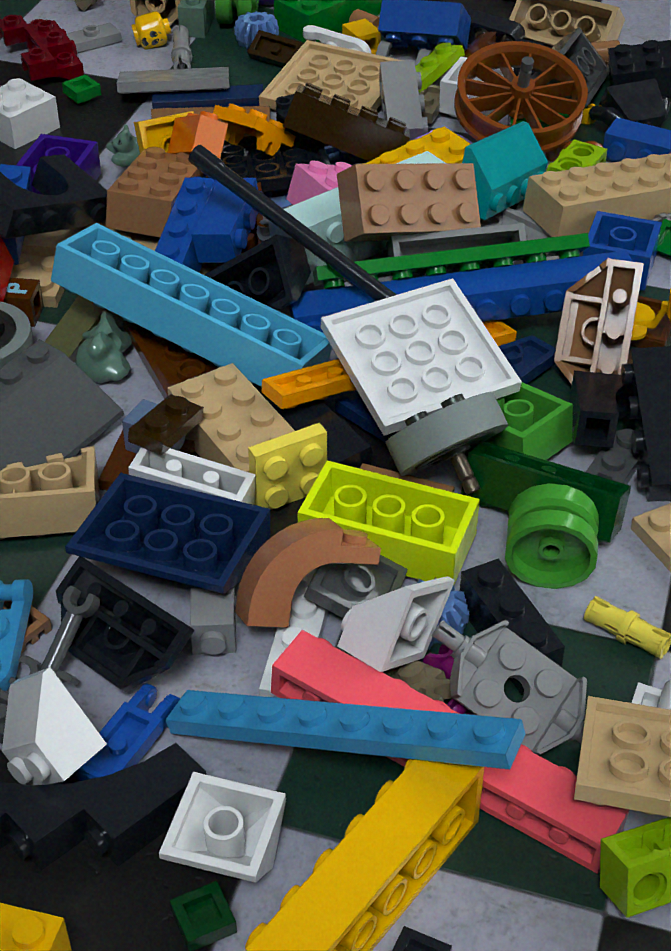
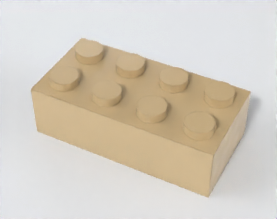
M233 363L167 388L168 396L170 394L181 396L192 403L204 407L203 420L185 436L187 440H194L195 451L201 458L249 472L248 447L295 431Z

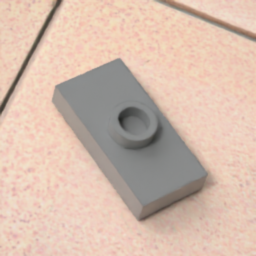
M111 23L98 26L88 25L82 30L66 33L68 38L75 42L77 53L122 41L121 32Z

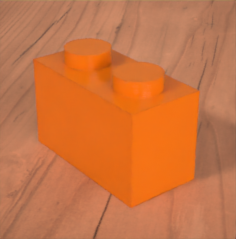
M200 111V115L188 113L185 117L175 118L167 153L177 154L183 152L190 154L197 145H202L220 159L228 124L218 121V115L206 111Z

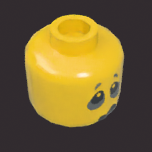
M157 11L137 16L135 24L131 25L137 46L141 45L144 49L166 45L168 41L167 35L172 34L168 18L162 19Z

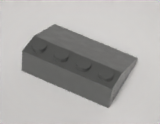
M40 339L0 368V471L6 468L8 464L22 462L24 467L47 463L46 456L62 453L64 459L74 457L82 448H85L124 415L123 409L65 353Z

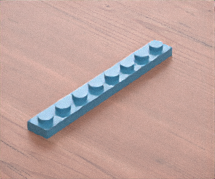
M186 690L165 720L171 734L500 769H511L526 735L522 719L195 690Z

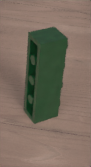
M487 442L478 444L468 452L467 460L481 489L466 495L462 486L461 494L480 499V506H496L509 510L516 496L532 486L548 483L568 485L582 491L594 502L599 514L598 542L606 541L610 543L621 530L631 490L630 485Z

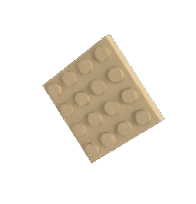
M306 40L259 95V105L270 106L272 110L276 111V99L278 97L295 94L299 85L305 86L306 83H310L322 88L321 94L330 98L337 94L351 101L350 106L361 109L362 106L377 110L381 105L379 87L380 62L403 60Z

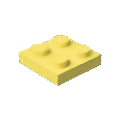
M320 423L248 447L249 472L256 474L255 505L272 510L305 498L327 461V431Z

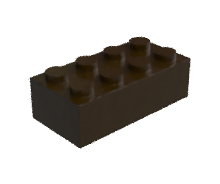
M306 83L305 86H298L283 123V127L367 161H371L385 152L397 149L410 140V131L405 127V122L393 117L386 121L378 117V111L366 106H362L361 109L350 106L351 101L337 94L330 98L321 94L322 88L310 83Z

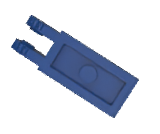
M148 683L143 684L128 703L124 702L99 732L107 745L72 774L73 778L83 781L102 777L138 764L162 734L164 728L168 727L165 720L180 698L169 694L152 713H149V708L154 704L158 690L156 689L157 687Z

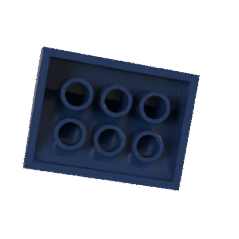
M120 473L67 543L65 550L68 554L224 594L241 582L243 573L254 554L270 539V509Z

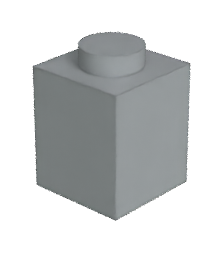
M191 587L190 627L195 630L191 635L193 654L215 655L219 653H236L234 587L224 594L200 587Z

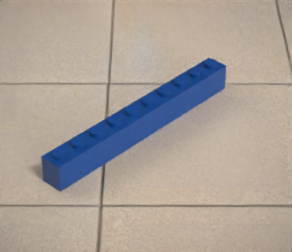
M626 250L384 281L381 283L398 295L453 278L480 320L485 322L561 312L563 310L566 290L598 267L607 258L632 261ZM355 285L306 291L301 293L298 301L289 305L290 317L323 333L321 317L372 303L375 300Z

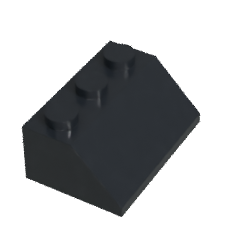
M276 234L204 275L279 311L298 301L311 274L305 247L293 238Z

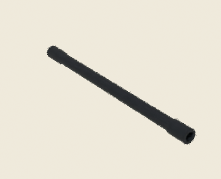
M197 145L192 150L188 158L191 164L211 179L217 180L373 300L378 301L397 295L228 168L221 159L205 147Z

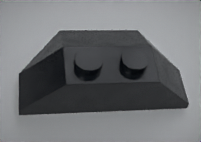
M80 556L56 589L57 601L61 604V622L67 612L63 604V595L70 585L81 591L80 597L77 600V606L84 604L89 593L100 598L98 610L92 616L82 619L68 652L124 692H128L170 669L195 631Z

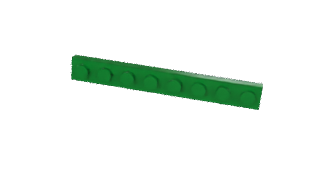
M588 233L355 261L354 263L378 281V278L392 276V280L413 278L412 274L425 272L426 276L446 274L447 269L459 268V272L478 270L480 265L492 264L493 267L513 265V261L526 260V263L547 261L546 257L559 256V259L579 257V253L590 247ZM329 265L316 266L313 271L315 286L324 285V289L345 287L344 282H350Z

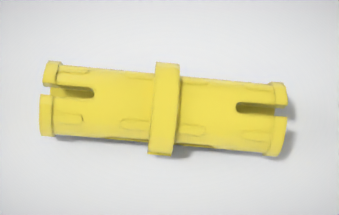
M595 596L587 606L584 620L609 631V633L616 636L617 641L623 644L629 642L659 659H662L671 646V633L647 623V621L640 618L639 613L633 610L627 612L598 596Z

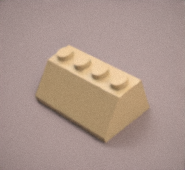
M517 0L509 20L518 22L524 27V39L544 43L549 46H554L578 27H580L590 42L617 40L625 22L619 7L593 0Z

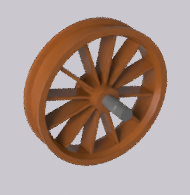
M506 41L485 46L466 59L458 75L454 108L462 127L477 141L511 127L498 123L507 114L514 118L512 126L516 124L517 118H525L543 153L563 146L577 133L587 102L588 89L586 80L579 68L558 51L531 42ZM511 67L520 68L519 76L515 75ZM500 68L503 76L495 72L494 69ZM532 70L542 73L534 80L531 79ZM475 77H478V78L481 79L482 81H477V80H473V79H474ZM552 79H554L555 81L558 82V83L546 85V84H547L548 82H550ZM467 94H468V95H473V96H478V97H477V98L468 99ZM571 96L572 99H567V98H562V97ZM494 110L487 116L481 113L483 111ZM559 113L567 114L570 116L568 118H565ZM538 118L550 126L543 128Z

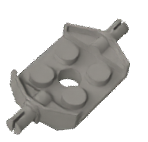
M444 620L440 622L432 637H435L453 651L451 656L454 658L450 677V691L453 699L475 715L522 719L526 733L522 745H525L537 755L552 749L566 740L568 742L576 740L578 743H582L587 679L584 676L578 679L508 629L506 627L509 623L507 620L472 637L463 636L445 623ZM508 678H515L523 685L524 697L520 702H513L505 695L504 684Z

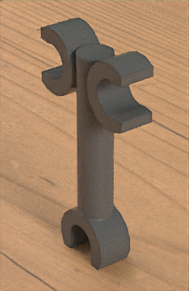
M71 585L65 590L63 604L67 612L43 663L41 664L29 656H20L19 658L20 662L29 666L30 674L51 667L62 684L68 682L76 686L78 685L79 680L75 676L65 671H59L82 619L92 616L98 610L100 598L89 593L84 604L77 606V600L80 597L81 591ZM11 677L9 683L12 684L17 679Z

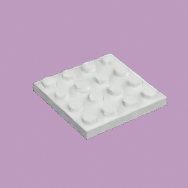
M453 278L321 317L323 333L383 436L407 427L405 420L417 413L426 411L430 415L443 409L441 406L443 401L461 393L467 399L478 394L493 392L495 398L498 399L520 391L522 381Z

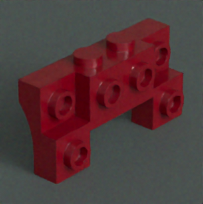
M7 15L0 19V38L3 37L5 46L26 42L28 52L21 53L20 55L22 68L24 71H29L31 81L47 77H62L71 80L84 75L83 63L77 57L75 42L68 38L66 31L61 29L55 20L35 19L27 24L21 15Z

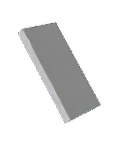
M229 67L124 71L119 73L117 80V93L119 94L230 88Z

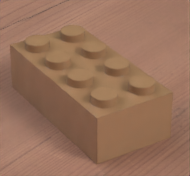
M159 147L144 149L107 190L106 228L161 237L184 178H203L204 173L188 161L190 155L188 153H166L164 149Z
M473 163L354 164L337 174L345 242L389 240L391 236L481 227Z

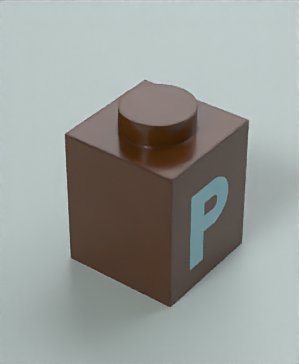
M10 278L3 302L22 310L28 317L31 327L36 326L44 308L40 280Z

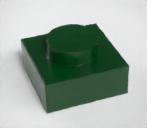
M217 881L170 899L171 912L188 951L197 950L237 933L236 920Z

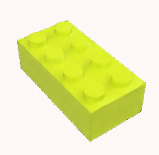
M327 460L297 514L298 522L316 518H330L344 530H358L367 533V538L381 548L380 555L408 569L405 575L407 577L429 581L434 580L435 577L438 579L449 576L456 582L477 534L480 499Z

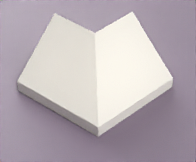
M193 772L159 851V858L256 883L273 868L286 803V793Z

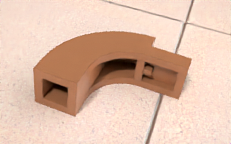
M330 518L309 519L288 526L268 539L248 563L239 584L235 613L246 626L288 627L293 595L299 583L308 573L317 567L329 563L379 565L381 548L367 538V533L358 530H344Z

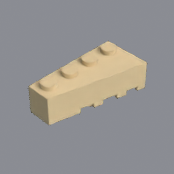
M95 446L82 448V455L64 459L62 453L46 456L47 463L24 467L22 462L8 464L6 468L0 471V540L9 537H39L56 533H76L99 502V476Z

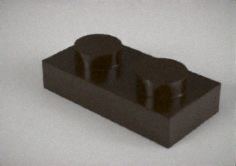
M258 30L247 53L252 59L283 68L304 43Z
M170 394L129 428L128 442L163 455L203 420L204 407L192 403L184 397Z

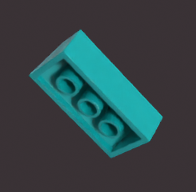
M525 121L465 147L462 163L474 164L480 218L486 220L524 200L529 176L546 172L548 161L529 123Z

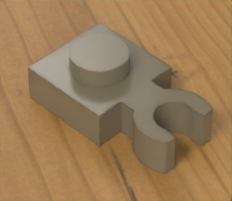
M417 660L402 665L395 674L390 676L394 679L403 680L411 688L433 700L444 702L443 700L453 699L450 691V679H446L444 671Z

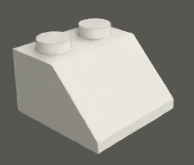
M446 576L405 586L352 606L342 620L341 630L343 632L337 647L379 672L423 659L455 580Z
M51 667L17 679L10 685L2 752L9 760L7 763L8 770L19 783L47 785L63 782L107 745Z

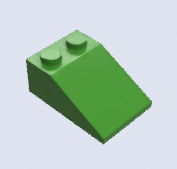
M523 382L519 392L496 399L505 416L508 427L485 442L544 460L549 459L573 442L572 403Z

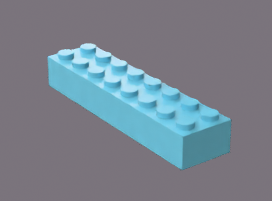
M98 223L56 245L51 276L52 282L64 287L69 293L77 294L93 302L97 307L105 308L121 316L127 322L135 323L151 331L157 337L165 338L181 346L187 352L195 353L211 361L217 367L233 363L252 384L262 387V379L321 364L329 360L332 346L324 333Z

